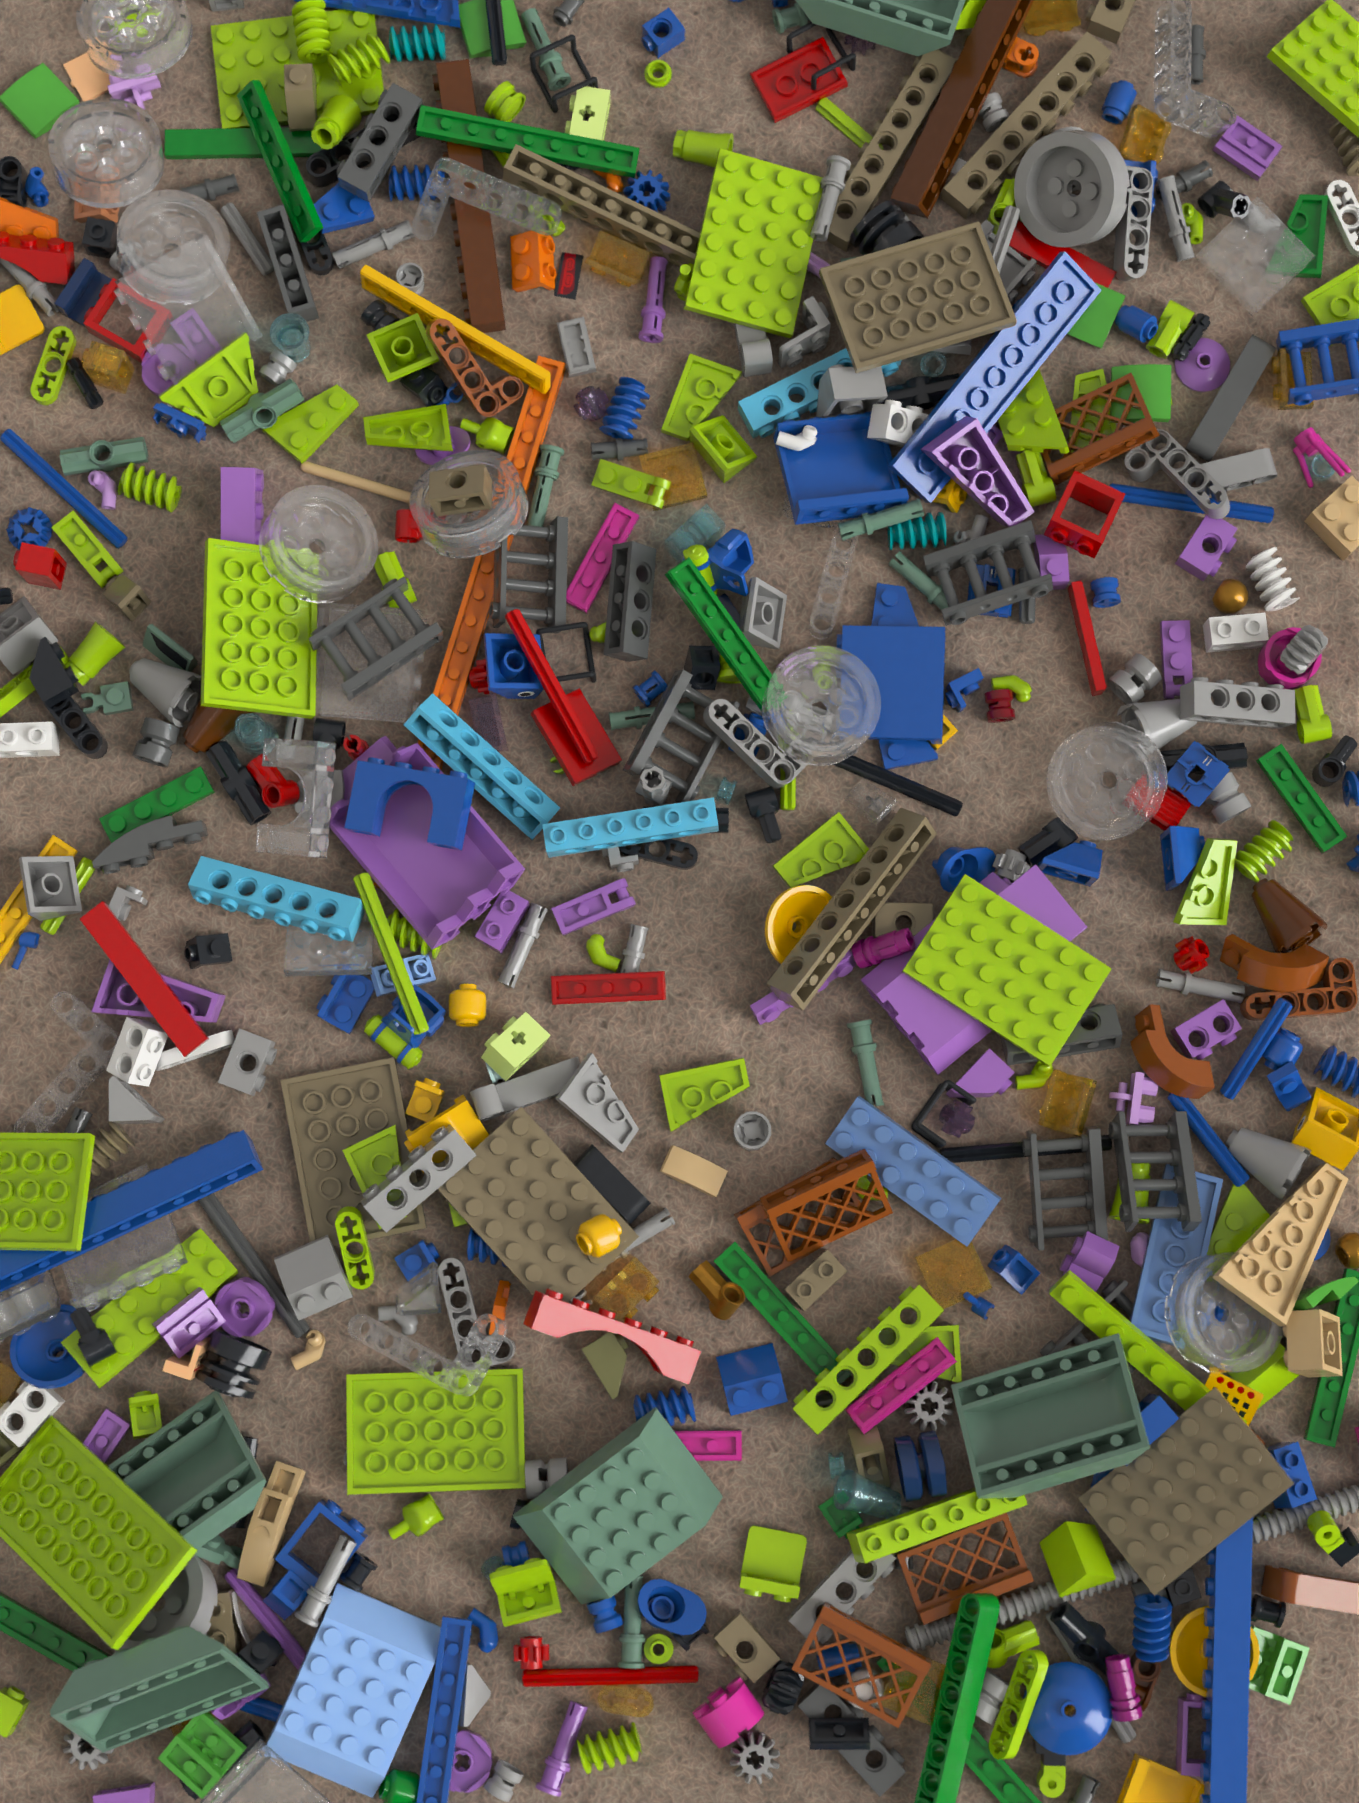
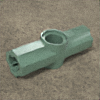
M290 378L267 393L252 395L246 406L221 420L220 424L231 442L235 443L258 428L272 427L279 415L305 399L297 384ZM261 409H267L264 412L258 413Z
M144 437L113 442L98 440L89 446L60 450L59 455L65 476L91 472L93 470L110 472L116 467L128 466L130 462L135 464L146 463L149 458ZM110 452L108 459L104 461L98 460L101 453Z

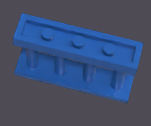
M1359 319L1279 331L1276 340L1278 353L1286 352L1289 354L1295 388L1289 389L1286 399L1287 405L1295 403L1297 406H1303L1311 403L1313 400L1359 393V352L1357 342L1359 341ZM1342 343L1346 346L1352 379L1335 381L1329 353V346L1331 344ZM1314 347L1318 351L1323 384L1307 386L1300 351L1305 348Z

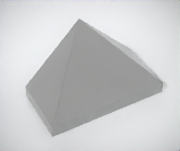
M469 1664L466 1667L458 1725L462 1727L469 1726L491 1695L487 1685L474 1667Z

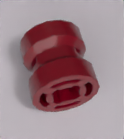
M1011 689L992 690L984 694L985 703L989 707V711L986 713L987 722H1008L1016 718L1015 710L1011 707V701L1013 700Z

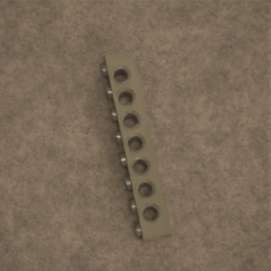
M1086 32L943 188L941 199L965 219L971 213L976 215L984 206V199L989 193L994 195L1003 185L1002 179L1007 174L1013 175L1020 164L1019 160L1043 134L1047 136L1054 130L1057 125L1056 120L1060 115L1065 117L1069 114L1075 105L1073 101L1079 95L1084 97L1093 85L1091 82L1096 76L1101 78L1107 72L1111 65L1108 62L1112 51L1089 32ZM1083 66L1088 71L1081 72L1076 67ZM1064 85L1067 86L1070 90L1062 91L1059 89L1058 86ZM1048 105L1052 110L1045 111L1040 106ZM1030 124L1034 127V130H1026L1022 125ZM1013 144L1017 149L1009 150L1004 145ZM994 163L999 169L991 170L986 164ZM977 183L981 188L974 190L968 184Z
M938 49L916 57L912 66L915 69L911 76L905 75L899 86L900 94L897 99L895 97L891 98L885 110L888 114L883 121L880 119L877 121L871 133L874 137L870 143L865 142L858 154L859 162L856 166L851 165L850 170L845 175V189L838 196L827 242L845 252L848 251L852 244L849 241L851 233L862 218L874 208L930 112L936 105L941 89L946 85L952 72L953 64L957 61L956 59ZM928 77L932 82L925 83L920 78ZM914 99L919 104L910 105L907 103V100ZM902 122L905 127L897 128L893 123ZM879 144H887L892 149L884 151L879 147ZM867 167H875L878 172L872 174L865 169ZM859 189L862 190L865 194L862 196H855L854 194H852L851 191ZM847 212L851 217L842 219L837 214Z
M515 144L504 166L503 182L656 256L663 257L679 267L683 264L694 263L700 236L699 232Z
M904 808L899 809L767 982V985L779 1000L802 1011L806 1008L936 836V831L925 816Z

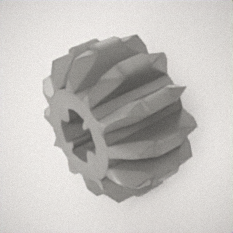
M1310 624L1306 625L1282 651L1280 660L1289 670L1301 674L1311 666L1328 644V638L1318 628Z
M932 1381L929 1390L926 1385L921 1389L920 1393L915 1394L914 1399L910 1398L906 1401L913 1404V1407L905 1408L904 1413L911 1414L915 1412V1415L910 1418L909 1422L913 1425L921 1418L919 1429L922 1431L926 1429L928 1421L931 1430L936 1431L937 1425L935 1420L938 1419L945 1426L947 1421L942 1417V1414H953L952 1410L944 1408V1405L953 1403V1399H942L948 1390L943 1387L936 1393L938 1383ZM926 1398L936 1403V1407L932 1408L933 1412L930 1414L926 1410L921 1409V1404H925L923 1400Z
M71 1731L72 1734L64 1736V1741L71 1745L65 1747L63 1752H72L73 1756L68 1762L73 1764L79 1760V1770L85 1769L87 1764L91 1770H95L98 1767V1762L105 1764L109 1760L106 1754L114 1752V1749L103 1753L93 1745L86 1749L84 1744L87 1741L83 1740L73 1731Z
M749 1731L748 1742L741 1736L737 1739L738 1744L742 1748L731 1747V1753L738 1757L730 1759V1765L739 1766L735 1771L737 1777L746 1772L745 1783L749 1784L753 1775L756 1776L757 1784H762L761 1774L764 1773L767 1778L771 1779L773 1774L769 1767L773 1769L779 1768V1763L773 1760V1758L780 1756V1751L778 1749L770 1750L775 1744L773 1738L763 1743L765 1740L764 1732H760L758 1739L754 1740L753 1732ZM757 1751L758 1756H763V1759L759 1758V1763L753 1764L752 1760L746 1759L747 1756L751 1757L750 1752Z

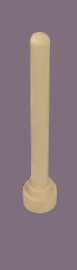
M304 461L300 465L301 470L305 473L408 503L409 507L422 514H425L429 505V492L419 489L418 491L413 490L411 493L308 461Z

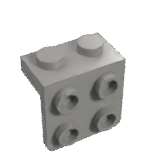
M814 296L803 301L802 321L808 331L779 348L778 364L781 368L787 365L789 368H792L803 360L802 357L810 352L816 354L827 346L826 343L829 340L831 324L827 319L829 314L822 302L817 303Z

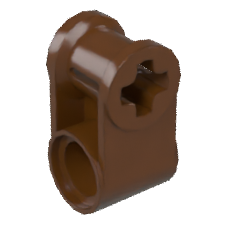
M1134 1652L1130 1658V1663L1135 1679V1691L1139 1694V1703L1141 1704L1142 1712H1144L1150 1702L1153 1688L1161 1671L1160 1662H1152L1150 1670L1146 1672L1139 1671L1138 1666L1141 1660L1137 1658L1136 1652Z

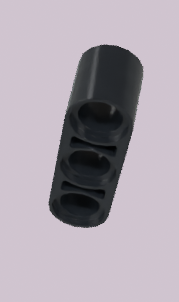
M72 696L66 698L62 705L58 707L52 706L49 708L45 705L78 749L87 757L99 759L106 754L108 749L106 739ZM75 717H81V724L77 728L71 729L70 721ZM97 738L99 743L96 749L87 750L89 740Z
M593 1144L573 1162L596 1190L630 1224L651 1204Z

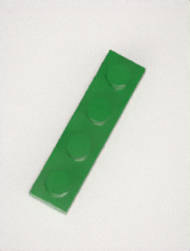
M1282 744L1256 760L1321 854L1348 837Z
M200 766L99 818L109 840L113 843L127 832L156 819L171 816L215 793L203 768Z

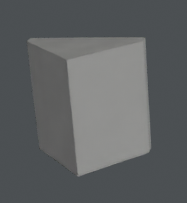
M752 577L747 583L749 594L743 596L738 627L751 645L780 649L787 595L761 579Z
M73 856L19 858L28 915L43 921L82 911Z
M115 1076L109 1079V1122L117 1124L162 1123L165 1120L128 1083Z

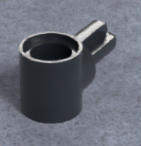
M316 718L313 729V743L318 746L315 765L316 772L332 769L335 749L343 746L346 731L345 721Z
M1345 735L1331 754L1325 753L1312 771V777L1316 784L1328 787L1343 776L1347 768L1345 762L1358 745L1355 739ZM1323 766H1328L1333 770V778L1324 776L1322 772Z
M769 786L746 793L745 799L751 818H754V820L759 819L765 841L767 843L779 841L782 835L775 814L778 813L779 805L773 787Z
M85 1307L78 1308L71 1313L70 1318L81 1337L77 1344L89 1367L117 1353L105 1329L96 1327Z

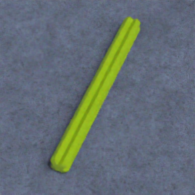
M368 872L360 873L353 878V881L362 900L408 1023L414 1028V1035H420L429 1030L427 1021Z

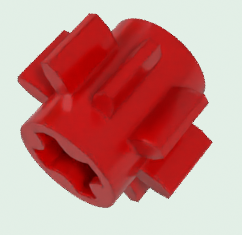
M486 659L476 660L477 667H472L469 672L471 686L474 689H478L479 693L484 692L485 695L494 693L488 690Z
M1193 936L1175 944L1178 951L1174 953L1173 958L1181 970H1189L1192 974L1208 966L1205 959L1209 957L1210 952L1205 942L1201 939L1194 940Z
M541 1636L520 1637V1645H514L513 1647L514 1661H520L521 1669L543 1668V1661L549 1660V1644H542Z

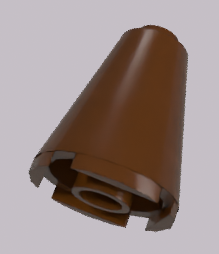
M200 698L183 733L186 739L184 744L195 753L199 751L205 753L256 712L201 706Z
M1264 878L1253 886L1252 900L1276 953L1294 951L1303 944L1310 945L1321 936V933L1318 931L1321 927L1325 930L1327 929V923L1275 879L1268 881L1267 878Z

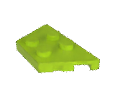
M243 332L158 395V397L165 403L213 427L218 425L221 420L248 403L252 395L259 393L247 333Z
M1038 369L998 419L1008 451L1030 450L1032 452H1044V449H1059L1060 453H1069L1068 444L1040 369Z
M1232 1183L1212 1229L1201 1282L1216 1281L1212 1276L1270 1217L1245 1184L1236 1187Z

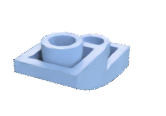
M420 954L402 959L412 985L420 986L436 980L429 954L426 956ZM386 964L369 969L377 997L396 993Z

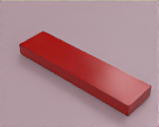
M1018 221L1009 246L1022 257L1028 260L1033 258L1037 261V265L1047 269L1060 252L1065 251L1095 283L1107 288L1110 286L1116 271L1070 247H1055L1040 241L1020 221Z
M1081 580L1071 582L1068 587V594L1092 696L1102 695L1107 686L1083 582Z
M665 971L551 976L552 1005L666 1000Z

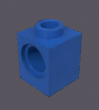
M667 8L642 25L641 41L648 52L653 51L658 58L685 40V28L670 8ZM658 32H665L668 35L665 37H657L655 34Z
M289 1570L279 1579L262 1601L282 1619L286 1620L308 1595L306 1591L310 1586Z

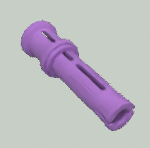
M659 256L651 257L646 306L641 310L643 324L642 331L639 332L638 336L640 340L650 343L662 342L664 337L661 329L662 320L665 319L666 312L662 305L668 261Z
M570 1701L553 1752L545 1759L546 1768L541 1782L536 1784L537 1789L554 1796H561L562 1791L560 1787L565 1773L569 1772L571 1768L568 1761L588 1709L587 1706Z

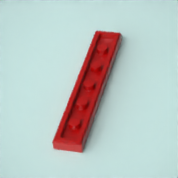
M104 901L80 918V921L184 1057H187L209 1040Z

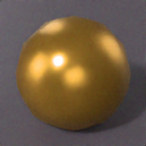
M1225 579L1214 594L1212 601L1219 611L1233 614L1241 611L1246 606L1248 591L1241 581Z
M1356 1232L1345 1233L1338 1239L1335 1245V1253L1339 1261L1346 1268H1359V1233Z

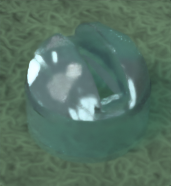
M492 1556L483 1563L481 1567L482 1574L490 1581L489 1574L495 1572L494 1568L505 1566V1563L499 1556Z

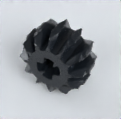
M782 1660L776 1663L769 1675L763 1691L762 1702L764 1707L769 1708L770 1711L786 1716L793 1710L795 1703H797L805 1677L792 1670L793 1663Z

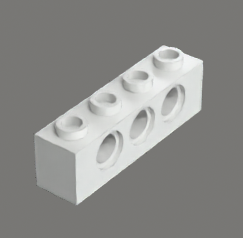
M52 721L0 723V758L60 756L59 727Z

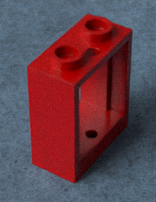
M112 278L110 283L105 284L101 289L99 300L95 306L90 307L86 312L83 324L90 334L142 363L146 352L154 345L160 343L171 326L170 322L174 318L170 310L117 279ZM119 293L154 313L135 345L99 325Z
M1074 470L1044 535L1057 543H1062L1077 550L1082 555L1095 559L1124 499L1125 493ZM1069 497L1107 514L1098 535L1060 518Z

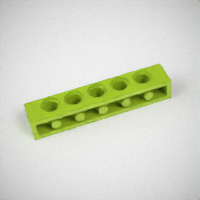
M920 1285L915 1289L909 1286L898 1297L902 1302L894 1310L890 1306L885 1309L877 1318L880 1323L873 1330L867 1327L856 1338L860 1343L852 1351L847 1347L835 1359L839 1363L831 1371L825 1368L814 1379L817 1385L810 1392L805 1388L793 1400L796 1404L793 1411L817 1436L944 1312V1309ZM905 1309H911L916 1313L917 1320L911 1325H906L901 1321L900 1313ZM885 1329L893 1331L896 1341L892 1345L882 1344L879 1340L881 1331ZM863 1350H869L874 1354L875 1361L870 1366H863L858 1361V1354ZM844 1370L851 1372L854 1377L852 1385L848 1387L839 1385L836 1379L839 1372ZM821 1391H827L833 1397L832 1404L827 1408L818 1406L815 1401L816 1395Z
M974 1487L846 1534L855 1561L868 1563L1028 1504L1025 1495L1016 1498L979 1499Z

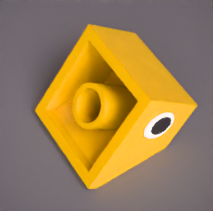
M1316 1087L1295 1127L1291 1143L1310 1149V1154L1343 1171L1359 1150V1109Z

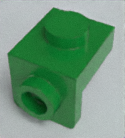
M842 1489L818 1505V1508L838 1538L845 1536L848 1539L846 1533L859 1529V1525L863 1522Z

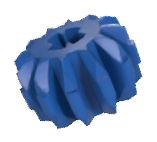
M649 169L647 175L643 176L642 172L638 170L636 173L637 179L629 177V186L624 188V195L627 198L658 212L657 209L666 210L665 202L670 201V193L667 192L669 190V183L662 182L663 176L661 173L653 177L652 170ZM645 191H649L650 196H644Z

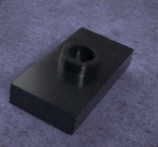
M869 1718L808 1719L809 1750H870Z

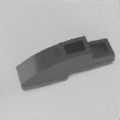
M172 816L148 822L127 832L105 848L92 862L93 868L102 871L103 874H112L119 872V867L131 865V868L148 865V860L155 859L153 848L155 847L157 851L173 848V843L184 841L185 844L201 842V837L208 836L206 824L200 820L177 825L176 820Z

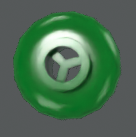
M392 1769L379 1786V1799H382L383 1803H417L420 1781L418 1773Z

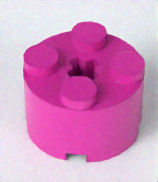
M1291 627L1281 630L1272 635L1261 648L1258 655L1259 675L1269 685L1280 684L1284 686V689L1294 690L1304 685L1318 671L1322 654L1301 674L1289 670L1280 660L1282 651L1301 628Z
M741 1677L731 1681L726 1686V1690L718 1687L707 1696L710 1701L708 1704L705 1702L692 1712L708 1737L719 1749L740 1737L739 1733L744 1729H751L764 1715L761 1705Z

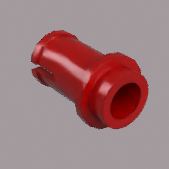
M349 735L351 740L346 737L343 746L348 752V756L352 760H356L369 748V745L358 736Z

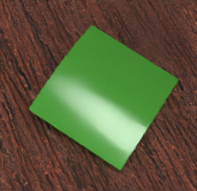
M472 0L460 4V26L469 57L491 56L486 0ZM501 0L506 50L522 48L526 44V40L514 1Z
M44 63L26 73L0 96V103L35 139L55 128L58 119L79 107V100Z
M1096 283L1101 292L1067 334L1102 349L1126 295Z
M1139 364L1111 368V382L1132 373L1153 422H1169L1171 419L1172 365ZM1130 383L1120 387L1115 397L1128 400L1133 390ZM1136 397L1134 399V403H1138ZM1113 402L1110 407V416L1121 418L1126 405ZM1131 407L1126 421L1135 423L1145 417L1142 410Z
M1346 1277L1302 1290L1292 1311L1307 1310L1321 1304L1339 1300L1359 1281L1356 1277Z
M1251 1625L1258 1640L1259 1662L1257 1670L1249 1682V1689L1291 1705L1310 1648Z
M209 1712L193 1717L181 1733L174 1737L158 1759L203 1799L247 1747Z

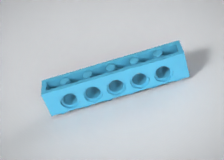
M845 348L738 401V412L752 438L759 435L761 438L767 437L775 432V427H777L778 423L786 420L798 421L800 415L807 411H810V413L817 412L819 390L815 388L814 384L819 382L827 369L833 365L842 364L844 367H853L847 349ZM902 360L881 366L883 375L886 377L895 373L899 369L898 366L901 365ZM792 394H799L804 400L795 403L789 397ZM768 406H774L779 412L775 415H769L764 409Z
M433 693L405 722L404 726L454 771L466 773L467 778L475 782L474 789L531 840L543 829L542 824H547L559 811L560 807Z
M714 797L542 824L546 853L549 858L719 831Z
M204 856L200 857L188 883L193 899L201 904L208 905L211 903L219 905L230 912L241 911L256 919L266 918L274 920L281 926H296L311 934L318 932L328 935L336 941L347 940L353 942L365 914L362 900L359 898ZM227 885L226 887L219 889L220 886ZM249 892H254V893H252L251 895L244 896L245 894H247V893H249ZM280 899L276 903H271L273 900ZM300 907H307L304 910H298ZM327 914H334L333 916L328 918L324 917Z

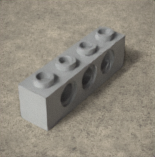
M1205 677L1192 678L1191 682L1180 686V720L1284 728L1295 724V690L1284 689V686L1280 684L1259 687L1257 682H1245L1241 685H1236L1233 680H1218L1214 683L1208 682V678Z
M451 1124L446 1128L445 1126L438 1128L431 1135L432 1140L424 1147L422 1145L416 1147L408 1155V1161L402 1166L399 1164L395 1165L386 1173L385 1176L387 1178L381 1184H373L363 1193L364 1198L361 1200L363 1207L386 1233L477 1156ZM436 1151H446L444 1161L441 1163L432 1162V1156ZM420 1169L424 1171V1176L419 1182H411L409 1180V1176L414 1170ZM392 1189L401 1190L400 1198L394 1202L388 1201V1192Z
M851 1549L788 1616V1621L807 1638L817 1619L815 1610L819 1605L826 1602L851 1615L855 1610L852 1605L859 1598L865 1600L875 1589L872 1584L880 1576L884 1579L895 1568L893 1562L896 1557L890 1554L870 1561L872 1563L871 1572L866 1576H861L856 1572L859 1562L855 1561ZM842 1582H847L852 1586L851 1594L845 1598L836 1595V1587ZM821 1624L816 1633L818 1642L821 1644L825 1643L834 1633L833 1630Z

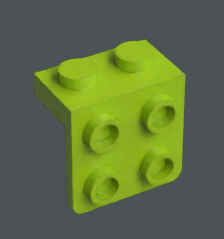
M756 1525L751 1526L748 1531L739 1588H744V1593L751 1596L761 1597L762 1592L774 1594L773 1599L790 1603L791 1598L798 1599L800 1592L799 1582L807 1543L806 1537L802 1534Z
M532 1558L519 1566H501L495 1572L489 1574L490 1582L497 1594L504 1627L562 1612L556 1581L546 1559Z

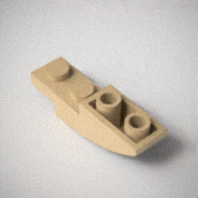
M276 1461L267 1486L261 1492L249 1524L239 1563L238 1579L266 1588L276 1561L275 1558L280 1551L287 1532L284 1528L306 1473L304 1470Z

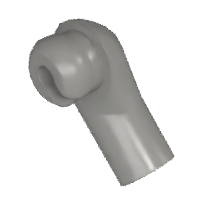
M975 515L971 529L963 532L959 530L954 534L953 540L955 545L984 536L989 519L983 515Z

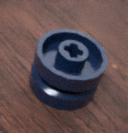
M936 1431L919 1433V1452H916L914 1441L909 1435L894 1437L897 1469L905 1502L921 1500L923 1495L922 1480H924L927 1493L932 1498L947 1495L945 1462Z

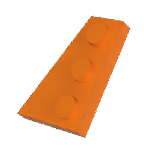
M0 197V231L17 236L31 234L43 239L59 238L57 218L28 207L24 208Z

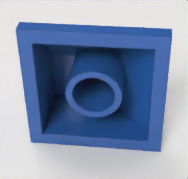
M1170 826L1160 835L1166 891H1172L1181 884L1198 862L1205 845L1204 836H1200L1199 828Z
M1081 840L1079 843L1075 842L1044 857L1037 866L1043 874L1090 887L1099 878L1103 850L1097 849V845L1092 842Z

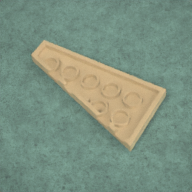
M1328 1163L1319 1165L1212 1278L1278 1326L1286 1325L1348 1178Z

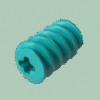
M434 24L432 33H429L427 25H423L421 33H418L416 26L412 25L410 34L407 33L405 26H401L399 34H396L394 27L390 26L389 48L391 60L394 54L397 61L402 62L403 56L406 54L408 61L412 62L416 53L419 61H424L425 55L428 53L430 60L434 61L437 52L441 60H446L445 30L440 32L438 25Z
M927 512L924 521L922 517H917L913 521L910 519L887 528L889 550L893 549L894 542H898L900 550H903L906 541H909L911 549H915L917 541H920L922 548L926 549L928 540H931L934 548H937L939 540H942L946 547V521L942 512L937 513L935 520L932 514Z

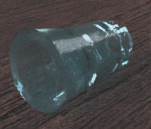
M285 313L278 316L270 327L272 342L295 363L304 362V359L310 355L311 351L307 322L303 317L295 313Z
M254 713L241 714L235 721V734L245 753L252 757H257L260 754L269 755L275 750L279 736L276 727L271 722L263 720Z
M851 1469L844 1471L837 1480L833 1500L838 1510L854 1511L880 1519H887L898 1515L901 1509L902 1497L899 1492L865 1478Z

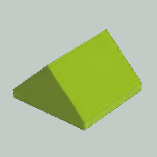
M418 313L366 334L380 369L388 383L439 361L434 347L427 338L426 330Z
M724 415L692 426L690 429L689 442L723 483H726L758 457Z
M1265 1328L1260 1329L1219 1363V1366L1228 1377L1264 1395L1258 1409L1299 1376V1374L1288 1371V1367L1284 1362V1351L1286 1348Z
M1065 1521L1039 1542L1059 1598L1116 1580L1096 1526L1093 1524Z

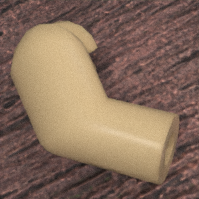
M311 1330L307 1333L305 1351L291 1357L296 1370L322 1357L326 1343L323 1333L318 1330Z

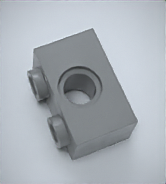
M239 1028L218 1083L251 1096H255L256 1091L261 1092L266 1081V1076L263 1075L267 1064L272 1065L277 1054V1049L274 1048L275 1042ZM248 1056H254L256 1059V1067L252 1071H245L243 1068V1061Z

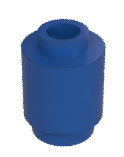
M1119 80L1111 84L1101 108L1103 111L1102 118L1105 121L1120 125L1123 120L1127 119L1137 95L1136 90L1133 89V84L1125 80Z
M1128 305L1123 306L1115 318V324L1119 327L1120 331L1141 342L1152 339L1158 330L1157 318L1134 305L1130 307Z
M847 1642L841 1644L846 1661L860 1657L856 1643L849 1644ZM838 1645L821 1650L826 1667L843 1662ZM817 1655L816 1657L819 1669H821V1661L819 1655ZM861 1661L848 1665L850 1673L855 1672V1668L862 1667ZM840 1667L828 1671V1674L831 1678L846 1674L845 1667Z

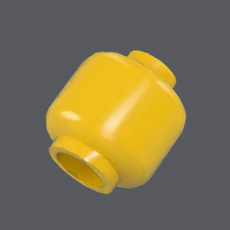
M460 984L459 989L449 994V1017L456 1022V1026L475 1027L486 1017V995L483 991L477 990V985Z
M598 1214L580 1224L576 1241L585 1255L598 1258L619 1246V1235L622 1233V1230L616 1219H610L605 1214Z

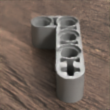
M1126 166L1130 187H1127L1125 202L1127 207L1123 217L1116 226L1113 270L1116 271V278L1124 282L1140 278L1145 274L1148 266L1153 176L1149 170L1141 167ZM1133 177L1138 179L1139 189L1134 186ZM1132 205L1137 209V217L1131 212ZM1130 233L1135 237V245H1132L1129 241Z
M734 323L743 376L750 377L772 373V350L769 338H766V332Z
M1158 429L1160 436L1131 449L1126 454L1124 459L1125 466L1131 479L1134 481H1146L1158 470L1162 469L1210 518L1222 519L1229 513L1230 502L1225 489L1167 431ZM1159 443L1167 444L1161 450L1154 449L1155 446ZM1137 462H1145L1143 467L1139 469L1133 468ZM1176 462H1185L1181 468H1172ZM1196 480L1204 481L1199 487H1191V484ZM1211 494V497L1219 504L1211 503L1209 495Z
M725 699L713 701L704 710L703 718L707 726L773 788H781L790 783L814 757V746L806 739H797L780 752ZM718 709H720L723 713L721 714V717L717 719L715 718L714 714ZM732 719L734 722L725 728L724 725ZM734 727H739L744 731V740L741 741L734 737ZM755 747L763 749L765 752L764 760H758L754 756ZM794 747H799L804 751L805 756L803 760L795 758L793 754ZM775 767H781L785 771L786 776L783 781L776 778L774 774Z
M574 1057L497 1085L490 1084L471 1091L470 1095L479 1120L481 1122L516 1111L520 1107L524 1108L558 1096L580 1065L579 1058Z
M457 1258L443 1260L438 1268V1275L462 1366L468 1370H478L511 1360L515 1355L516 1345L510 1337L498 1336L484 1340L465 1264ZM449 1263H452L454 1267L460 1268V1272L456 1273L457 1283L463 1281L464 1286L448 1289V1284H454L452 1277L445 1274V1270L449 1269ZM457 1291H462L467 1296V1303L462 1308H457L452 1303V1296ZM463 1320H470L474 1324V1332L471 1336L466 1337L460 1333L459 1325ZM498 1341H505L509 1344L510 1352L507 1357L501 1358L495 1354L494 1347ZM471 1348L478 1349L481 1353L482 1359L478 1365H471L467 1362L466 1354Z

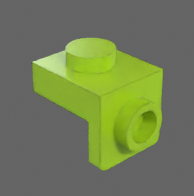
M141 1391L135 1393L134 1397L128 1398L133 1440L150 1437L162 1428L158 1393L152 1394L151 1391Z

